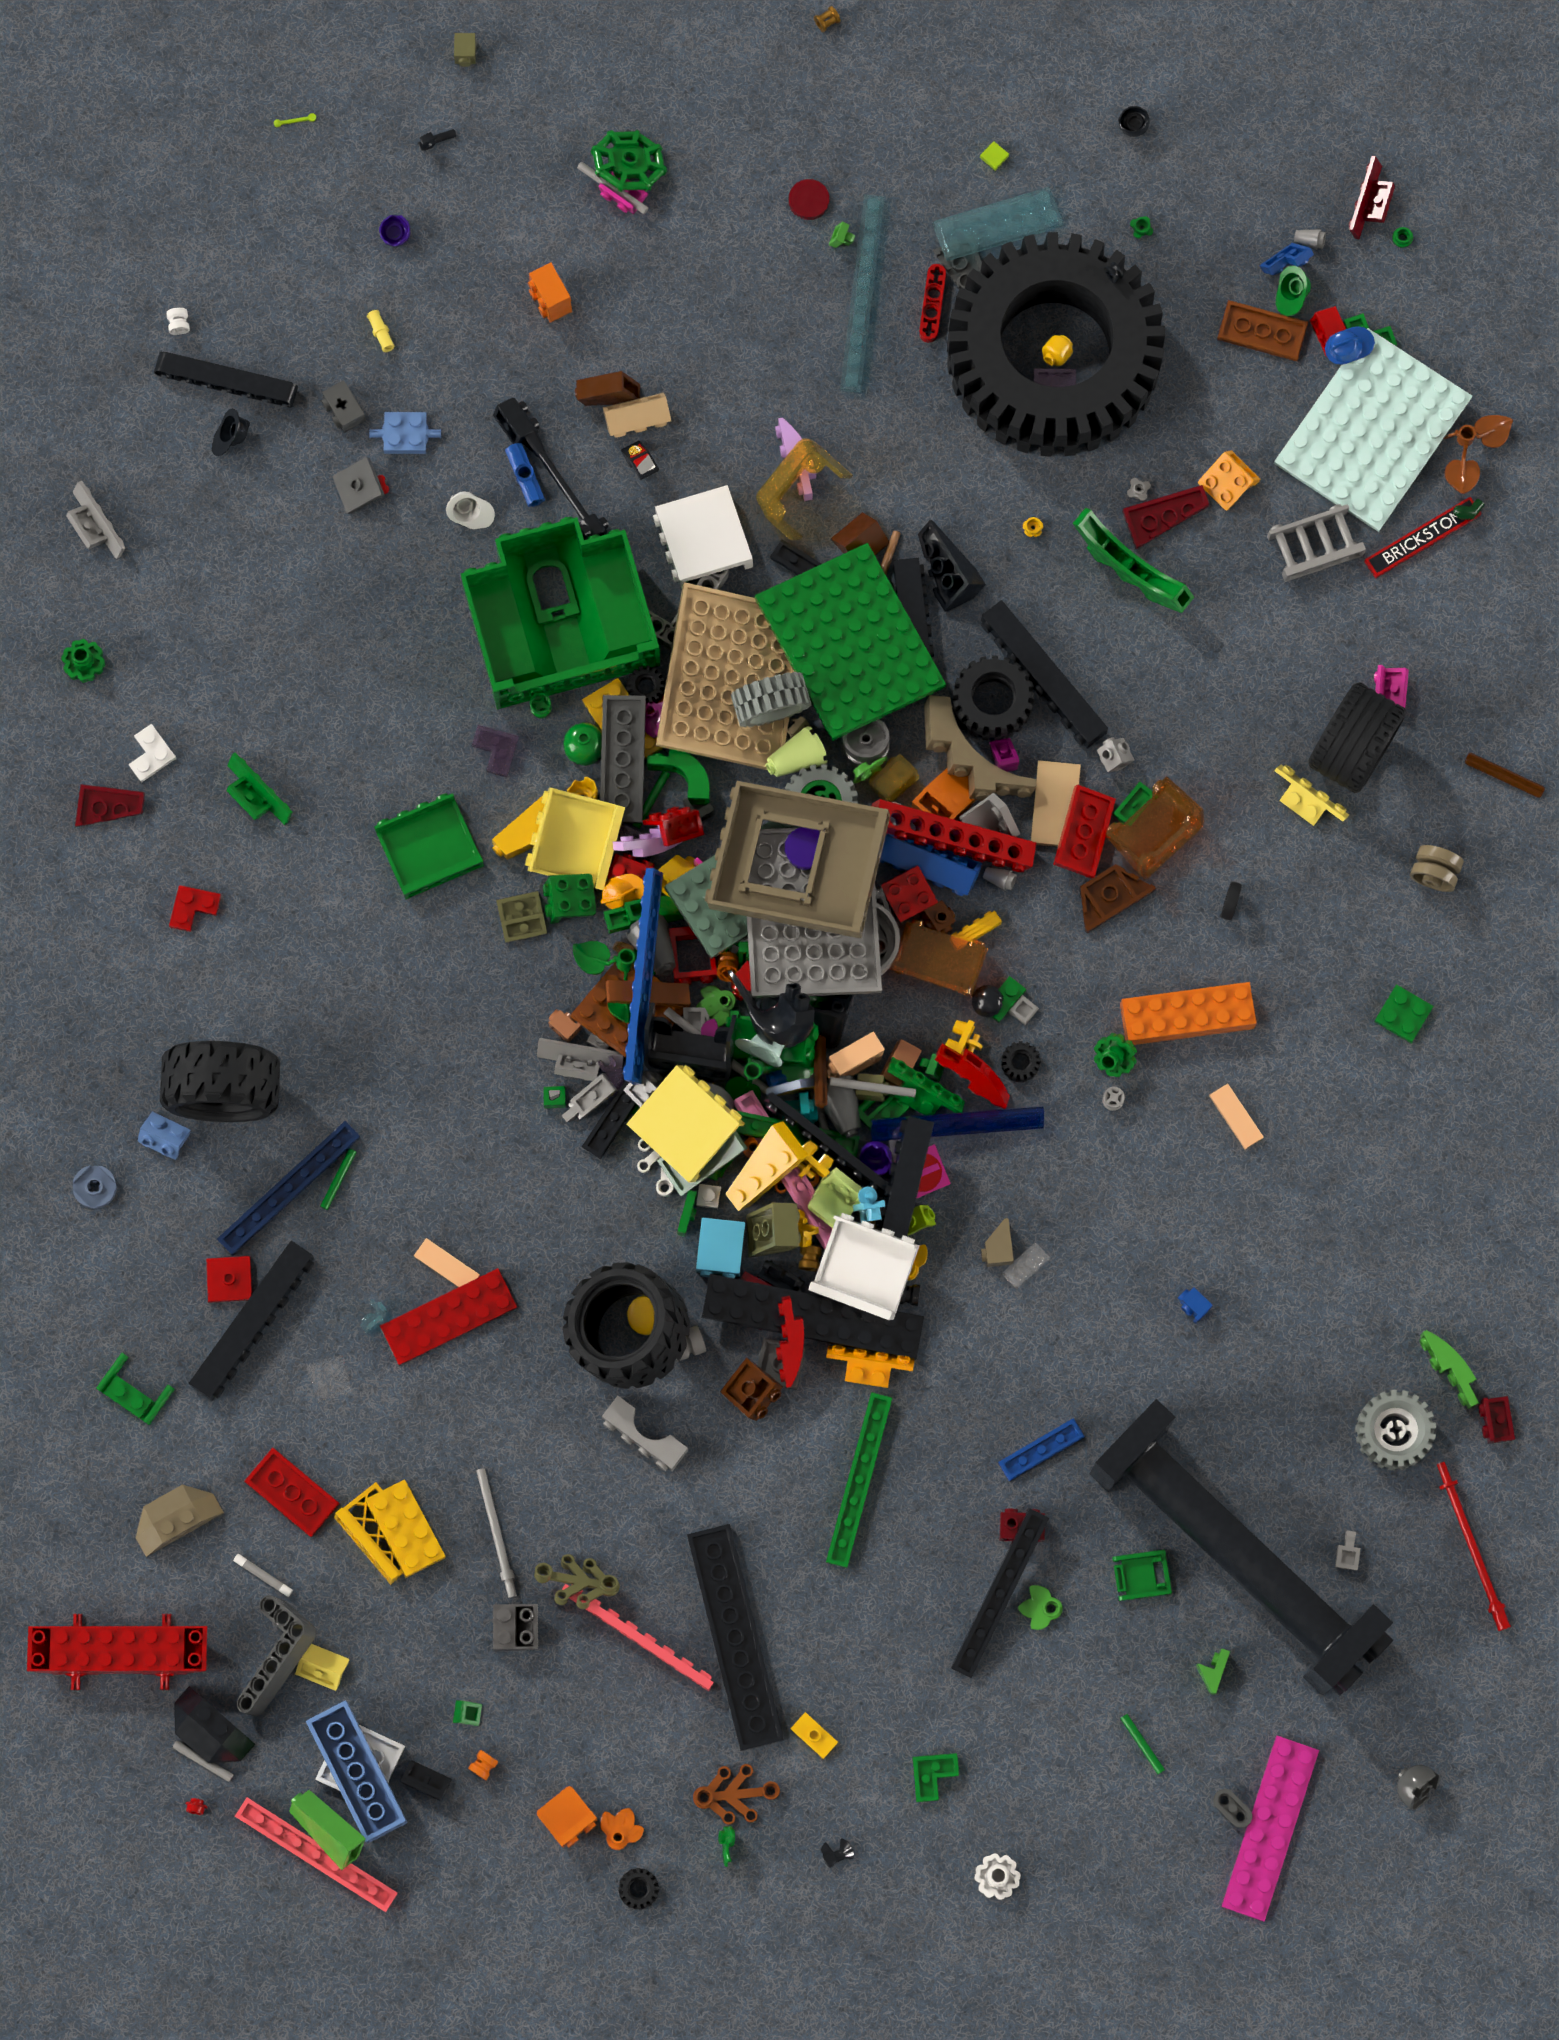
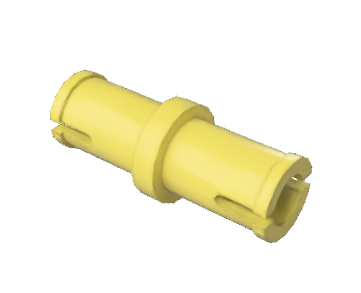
M379 310L369 312L367 318L373 328L372 333L374 337H377L382 351L389 352L393 350L395 345L390 338L389 328L384 324Z

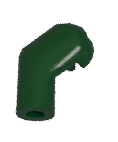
M1476 499L1471 506H1455L1453 514L1459 519L1472 520L1485 504L1481 500Z

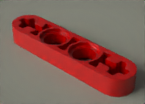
M940 264L931 265L927 272L919 330L920 338L927 343L936 340L939 330L946 279V269ZM935 270H939V274H942L938 276V284L933 283L934 274H931L935 273ZM936 289L939 291L940 296L931 298L928 292ZM928 309H935L937 315L933 318L928 317L925 314ZM928 323H932L931 332H934L930 336H926V332H923L927 331Z

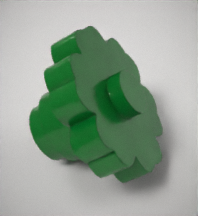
M85 639L73 641L72 648H65L61 657L62 662L65 664L63 667L64 672L72 680L79 678L82 683L93 681L95 674L103 672L105 660L102 658L103 651L96 642L88 644Z
M1111 1033L1108 1037H1102L1094 1047V1051L1097 1053L1094 1061L1100 1070H1106L1108 1076L1120 1077L1123 1073H1129L1137 1063L1134 1057L1137 1050L1133 1042L1130 1040L1125 1041L1122 1034Z

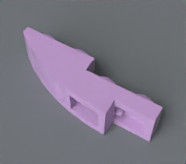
M778 418V426H775L777 439L781 438L783 444L779 446L781 457L786 458L787 464L793 463L794 476H799L800 483H797L798 494L803 495L804 501L812 500L813 492L810 479L816 478V469L811 454L797 431L785 419Z
M657 825V828H650V833L640 834L638 839H633V836L620 837L621 841H613V850H632L633 856L646 857L665 852L680 843L664 846L660 826Z

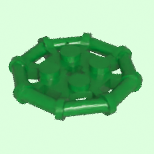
M610 130L591 149L596 167V176L603 178L620 192L622 190L649 191L651 186L661 176H664L667 168L664 166L661 152L663 148L661 145L652 142L639 133V130L626 132ZM610 143L614 145L613 148H606ZM639 143H641V144L644 145L645 147H644V148H641V147L639 146ZM651 155L654 156L655 162H651ZM602 156L608 158V163L603 165ZM626 157H630V160L634 161L628 162L626 161ZM648 170L653 171V173L647 178V176L645 175ZM626 179H639V181L626 182Z

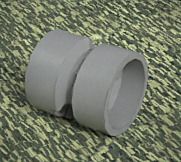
M698 1325L691 1327L689 1337L685 1336L687 1347L680 1361L689 1358L690 1353L696 1356L706 1352Z

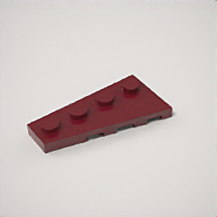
M1203 485L1123 508L1122 512L1135 549L1209 507V501Z

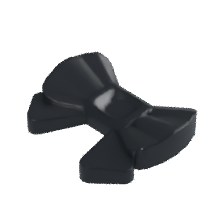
M845 1839L840 1840V1850L835 1852L826 1842L821 1848L824 1862L829 1868L833 1867L836 1862L854 1858L853 1848Z

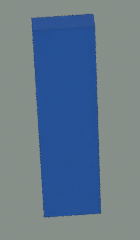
M1073 1418L999 1461L998 1464L1010 1482L1085 1438Z

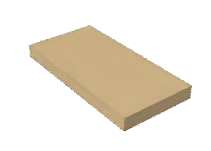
M1038 760L1031 841L1036 842V845L1058 847L1074 786L1079 785L1080 764Z

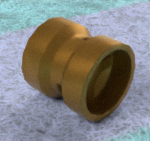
M816 1246L800 1247V1254L803 1257L799 1261L798 1268L806 1271H818L820 1266L818 1258L822 1254V1248Z

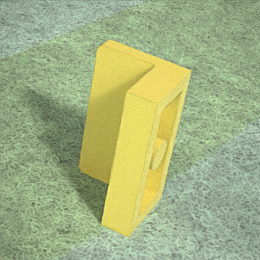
M311 1644L300 1659L295 1675L336 1691L342 1674L349 1663V1659Z

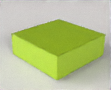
M994 141L980 155V158L995 171L1009 157V153Z

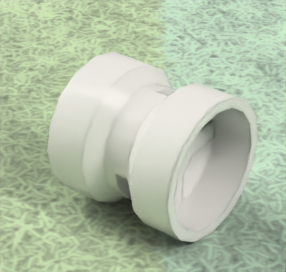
M173 308L167 311V319L170 321L168 326L170 334H186L190 331L189 323L186 321L188 318L187 309Z

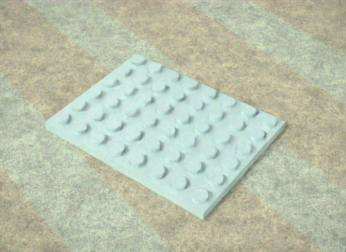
M1367 328L1374 336L1375 344L1372 352L1364 358L1340 366L1278 455L1274 464L1336 505L1341 504V506L1348 504V513L1379 532L1465 409L1472 395Z

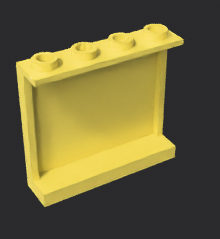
M549 787L548 791H544L541 803L545 804L543 812L539 811L536 824H539L537 833L533 832L530 845H534L532 854L528 853L525 865L528 866V871L547 876L591 874L594 888L603 890L614 852L613 841H617L625 807Z
M676 1065L629 1120L627 1125L685 1180L696 1182L700 1177V1171L739 1126H744L745 1123L741 1120L742 1116L736 1110H730L725 1105L726 1101L720 1095H714L710 1091L711 1087L705 1081H699L694 1076L695 1072L687 1065Z

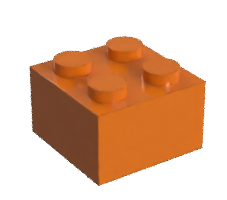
M552 263L529 273V293L533 301H538V309L543 318L547 317L551 323L572 312L571 297Z

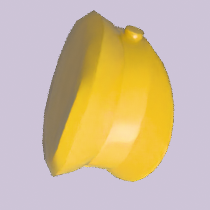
M639 1296L628 1307V1322L631 1328L638 1334L650 1335L654 1325L653 1305L647 1296Z

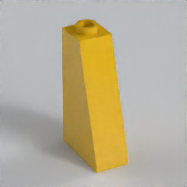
M543 796L492 839L494 845L492 849L500 858L504 856L508 860L534 847L530 843L533 832L537 833L539 828L536 820L539 811L543 812L545 805L541 803Z

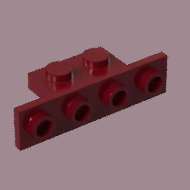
M1376 156L1371 157L1370 163L1366 167L1365 180L1361 183L1360 196L1355 202V212L1349 222V230L1354 238L1358 240L1360 239L1365 221L1385 222L1395 189L1393 182L1378 181L1382 165Z

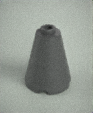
M659 915L653 970L657 975L667 976L673 972L676 963L668 923L664 916ZM639 920L629 927L630 933H626L629 942L636 950V942L640 931Z
M851 1075L840 1077L842 1079L854 1080ZM827 1081L828 1105L824 1106L823 1110L841 1136H846V1138L859 1134L858 1130L861 1129L856 1089L830 1086L829 1081Z

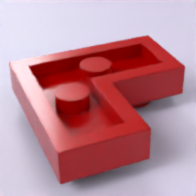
M179 885L169 927L191 932L195 912L217 916L221 894Z

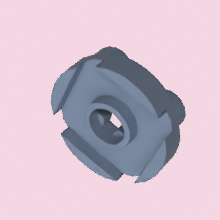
M86 1166L75 1175L73 1180V1194L77 1201L86 1208L96 1210L107 1206L114 1199L117 1191L116 1180L113 1174L103 1166ZM99 1182V1191L90 1192V1183L96 1184Z

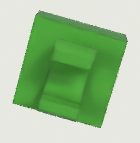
M842 221L835 226L829 242L830 246L837 248L841 244L849 246L850 243H853L855 235L847 232L849 224Z

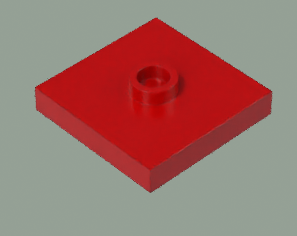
M250 1256L206 1259L208 1303L249 1300L252 1295Z

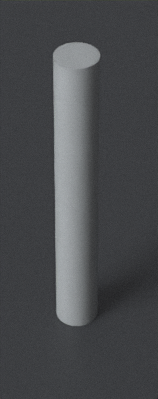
M178 1740L174 1743L173 1749L224 1780L230 1782L234 1774L216 1763H207L194 1750Z

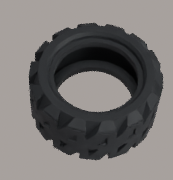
M195 1041L175 1045L165 1051L162 1056L161 1105L176 1116L201 1121L247 1122L264 1119L276 1112L278 1108L281 1062L268 1049L246 1043Z
M628 1262L613 1263L612 1266H602L589 1274L591 1278L581 1280L571 1293L575 1297L567 1302L563 1319L566 1320V1324L563 1326L565 1343L570 1347L569 1353L586 1371L613 1387L629 1389L631 1386H634L635 1388H641L653 1384L656 1377L659 1379L665 1377L673 1370L675 1359L680 1361L687 1347L685 1336L689 1337L690 1319L686 1313L688 1309L683 1298L664 1279L651 1269L639 1264L634 1265ZM626 1296H647L654 1309V1325L647 1341L631 1354L621 1357L606 1356L599 1342V1326L607 1309L613 1303Z

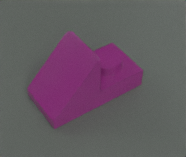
M1010 738L989 742L990 750L995 759V766L1007 772L1018 769L1019 757Z

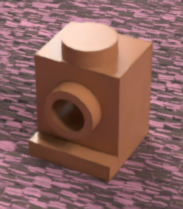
M556 1009L549 1017V1027L567 1043L583 1028L580 1023H574L575 1020L571 1018V1014L568 1012L564 1014L561 1010Z

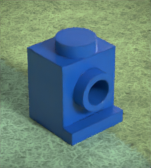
M1194 1287L1190 1291L1186 1289L1178 1297L1183 1305L1181 1309L1188 1316L1193 1315L1195 1317L1193 1319L1195 1324L1213 1306Z

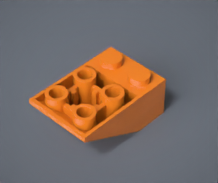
M946 768L912 801L911 808L958 821L960 816L977 799H969L968 776L957 777L948 774Z

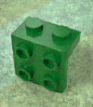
M591 874L552 875L543 884V895L547 897L548 902L545 906L546 917H549L550 924L559 923L562 918L595 915L596 903Z

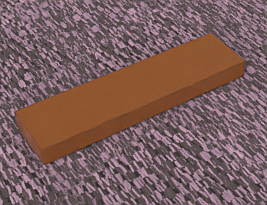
M606 981L607 1003L630 1004L633 998V981ZM652 982L650 1004L653 1002L655 1005L689 1006V984Z

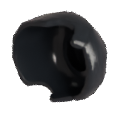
M1130 106L1124 109L1118 118L1119 127L1129 137H1138L1148 130L1150 124L1149 115L1145 109L1139 106Z
M983 985L977 988L972 995V1007L978 1015L990 1018L1001 1010L1004 996L997 987Z

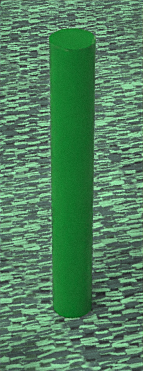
M662 771L643 805V820L646 819L670 776L667 771ZM633 823V826L640 829L643 823Z
M348 1149L320 1205L321 1208L329 1209L357 1153L356 1151Z
M1126 1714L1121 1717V1721L1156 1773L1160 1774L1165 1770L1129 1715Z

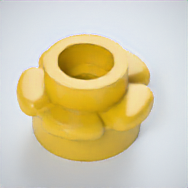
M1029 518L1023 523L1024 533L1028 537L1040 536L1043 523L1038 518Z

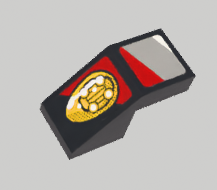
M640 441L621 449L630 468L633 467L640 480L659 471L649 450Z

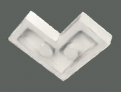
M152 724L134 735L146 753L131 762L129 767L142 783L174 761L176 756Z

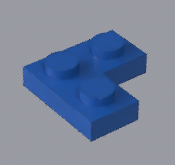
M1291 243L1259 266L1264 273L1276 275L1287 264L1295 266L1306 264L1314 254L1309 247Z

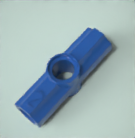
M522 443L512 444L505 449V452L528 507L540 505L545 501V498ZM523 472L530 473V476L527 478L520 477V474Z

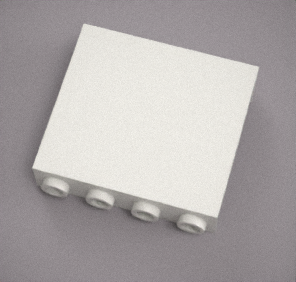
M728 485L655 506L656 515H653L656 527L661 529L662 533H659L662 546L666 545L668 551L665 552L668 564L672 563L674 570H671L674 582H679L681 589L683 582L740 565H744L745 570L753 567V558Z
M842 1213L841 1216L834 1215L833 1219H836L815 1280L810 1283L808 1290L887 1320H893L920 1245L915 1244V1239L903 1235L901 1239L894 1236V1231L882 1228L881 1231L874 1229V1224L863 1220L861 1223L853 1221L854 1217L845 1213Z

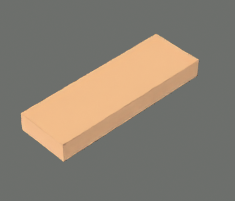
M1229 1084L1224 1085L1209 1095L1245 1150L1264 1138Z
M427 1238L414 1255L416 1259L458 1287L480 1276V1274Z

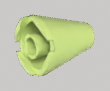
M810 726L803 728L767 758L766 768L771 775L774 774L776 777L799 772L802 768L809 770L810 765L816 764L817 768L821 767L822 764L826 765L828 763V760L823 759L826 756L824 746L816 733L811 734L810 730L812 728Z

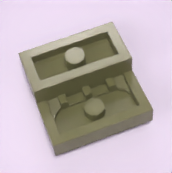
M538 891L496 900L505 943L547 934Z

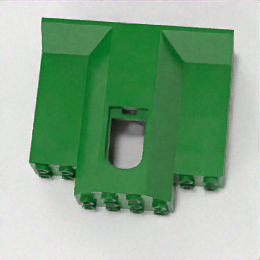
M565 517L557 523L547 522L541 524L538 528H524L516 534L505 533L500 535L499 538L495 539L500 563L491 562L483 568H469L464 573H460L497 710L528 702L536 693H545L550 696L632 674L634 669L639 670L641 666L643 668H646V666H650V668L660 666L658 641L625 530L615 529L609 531L606 535H592L587 540H584L578 518ZM544 567L558 568L562 573L570 603L542 610L533 581L535 572ZM564 610V614L552 617L551 613Z

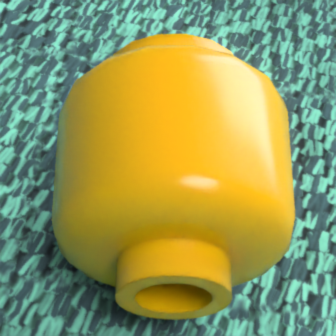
M1064 335L1052 336L1042 348L1044 361L1050 366L1064 365L1073 354L1071 340Z

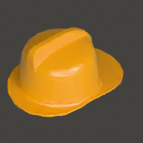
M624 874L607 880L602 891L601 904L605 903L612 910L624 907L625 902L641 899L644 892L643 880L634 874Z

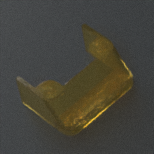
M807 438L797 442L756 495L757 503L765 517L790 540H800L803 536L783 519L786 510L780 499L805 469L810 473H819L827 466L842 479H850L853 476L814 440Z

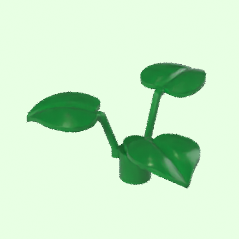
M588 941L573 944L574 959L584 972L598 975L604 971L605 965L610 966L616 962L617 968L624 972V981H628V973L633 968L634 962L637 959L636 949L634 951L627 948L622 949L618 956H614L612 960L608 961L610 959V950L601 942ZM608 1003V1009L613 1016L625 1023H630V1004Z
M732 1017L729 1019L727 1027H730ZM737 1017L736 1040H751L756 1035L752 1022ZM735 1045V1054L742 1055L745 1053ZM748 1054L747 1060L749 1063L744 1067V1074L748 1081L742 1076L734 1077L726 1084L725 1091L730 1094L734 1101L753 1090L758 1100H760L761 1090L759 1086L752 1084L753 1079H757L764 1071L777 1067L772 1065L764 1066L761 1061L753 1060L752 1055ZM814 1060L811 1063V1068H807L799 1062L783 1061L782 1066H780L783 1067L782 1074L786 1075L788 1082L810 1078L814 1073Z

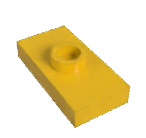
M806 1712L790 1728L822 1759L838 1744V1741Z

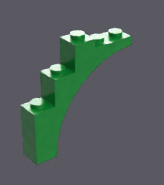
M1085 508L1072 523L1088 544L1087 550L1097 562L1112 567L1124 582L1139 587L1149 601L1182 613L1195 598L1184 583L1155 569L1122 544L1099 521L1092 510Z

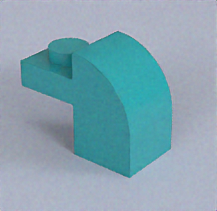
M808 1092L799 1093V1100L785 1101L811 1123L814 1124L818 1121L815 1099H809Z

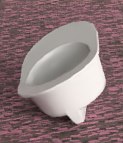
M463 491L454 496L452 495L446 507V513L450 520L470 529L487 528L492 524L495 517L491 504L470 492Z

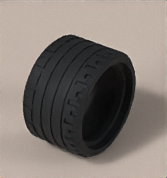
M1361 682L1354 683L1316 744L1308 760L1310 768L1317 772L1319 771L1320 774L1329 777L1330 780L1338 782L1339 785L1346 787L1353 793L1361 792L1406 716L1405 708L1396 704L1393 700L1385 698L1384 695L1378 694L1374 689L1368 688V686Z

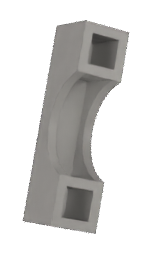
M617 1396L602 1415V1419L605 1421L603 1425L612 1432L615 1429L622 1434L621 1438L628 1444L635 1443L639 1446L638 1451L645 1457L649 1458L651 1455L657 1460L655 1464L664 1471H667V1469L673 1471L688 1452V1448L671 1435L660 1440H651L642 1436L634 1425L635 1408Z

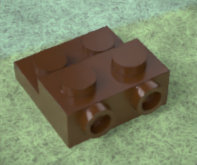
M746 1357L720 1392L748 1418L757 1421L767 1415V1407L770 1403L776 1402L781 1397L782 1393L780 1390L783 1386L770 1374L764 1372L751 1359Z

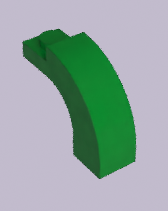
M669 749V756L660 753L647 756L648 770L674 772L686 780L688 784V800L691 805L706 806L710 803L708 776L703 766L693 756L673 749Z

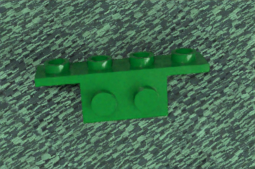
M233 753L227 766L239 779L229 785L226 791L254 820L271 811L284 825L287 824L292 814L289 806L275 794L272 788H269L261 780V777L247 765L243 758Z
M894 1057L890 1059L887 1071L904 1081L900 1087L916 1089L915 1098L894 1095L895 1098L928 1118H931L941 1105L959 1116L962 1114L965 1101L959 1095L951 1093L943 1088L941 1084L933 1082L925 1077L923 1073L907 1066L905 1062Z

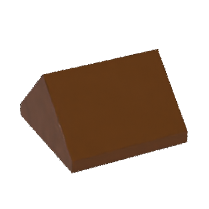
M863 512L831 538L843 553L868 543L874 555H877L889 544V540L877 520Z

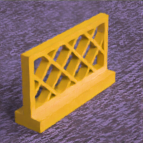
M375 1482L348 1505L339 1509L335 1513L334 1518L391 1585L403 1572L401 1569L398 1570L393 1564L392 1551H384L379 1547V1539H385L383 1535H380V1528L378 1527L377 1534H368L365 1531V1522L376 1523L375 1519L366 1518L368 1506L366 1502H360L362 1499L368 1498L372 1491H382L381 1487ZM354 1506H364L363 1518L354 1517L349 1510Z

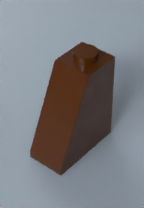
M622 371L576 380L575 396L585 406L615 405L640 399V384Z

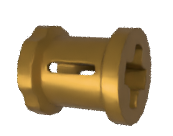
M833 6L828 7V10L823 14L814 16V21L821 32H825L826 28L832 24L841 22L840 16Z

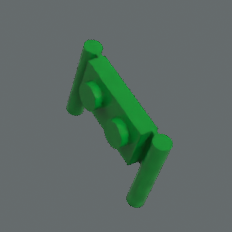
M121 1353L96 1389L150 1425L175 1389L167 1385L154 1402L116 1376L129 1358Z

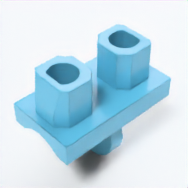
M863 1187L858 1193V1199L861 1204L853 1205V1210L860 1212L861 1222L862 1220L867 1222L881 1220L880 1207H885V1201H876L877 1192L874 1188Z

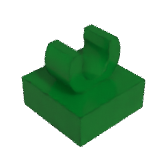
M933 1053L930 1060L922 1058L919 1066L923 1067V1070L926 1071L930 1079L940 1082L945 1067L935 1060L936 1054Z

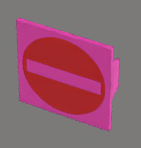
M935 1144L928 1147L916 1198L951 1184Z

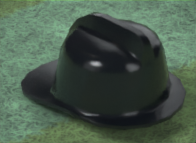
M233 408L225 413L214 435L211 449L216 456L226 453L230 446L242 443L247 436L250 422L239 417L237 410Z

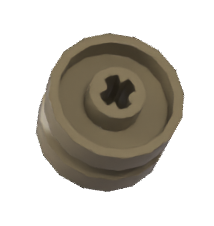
M1432 845L1420 846L1416 855L1418 863H1414L1409 875L1411 879L1437 891H1454L1458 881L1455 874L1461 872L1464 860L1457 854L1441 847Z

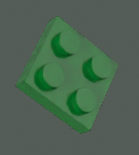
M1396 984L1374 1022L1412 1043L1434 1006Z

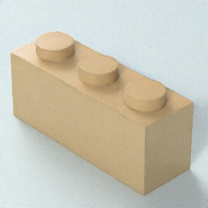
M664 393L603 407L610 436L614 435V437L625 436L626 432L633 430L635 432H642L647 430V427L654 425L655 427H663L667 425V422L671 421Z

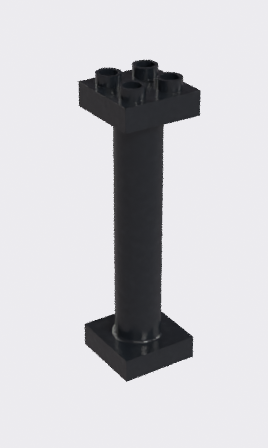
M1155 1399L1095 1462L1089 1474L1108 1492L1126 1476L1318 1658V1661L1303 1678L1321 1695L1333 1689L1340 1696L1363 1674V1671L1355 1663L1363 1657L1370 1664L1393 1642V1639L1385 1632L1393 1622L1374 1604L1365 1610L1352 1625L1339 1616L1157 1443L1170 1428L1176 1417Z

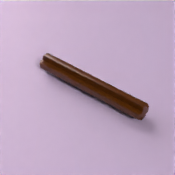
M1469 753L1465 759V764L1538 798L1542 796L1545 790L1544 786L1473 753Z
M819 1035L814 1046L815 1106L824 1108V1106L828 1105L826 1038Z

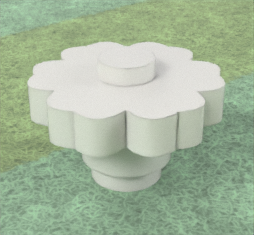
M996 1853L984 1857L983 1865L976 1867L974 1877L975 1881L980 1883L979 1891L987 1898H991L994 1895L998 1900L1010 1897L1012 1895V1888L1014 1889L1019 1886L1021 1876L1015 1870L1016 1862L1007 1855L1000 1858Z

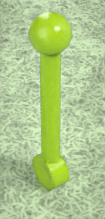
M311 113L307 117L282 121L276 119L274 126L280 127L284 124L303 121L314 122L316 115Z

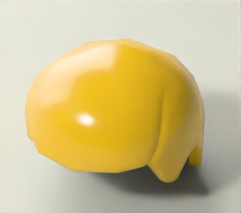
M584 777L582 781L574 780L567 789V792L585 795V797L593 799L598 798V789L595 781L589 777Z

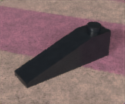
M929 520L918 533L924 558H929L931 569L928 570L929 577H934L937 587L933 588L934 595L943 610L948 612L974 599L986 584L971 562L933 520Z

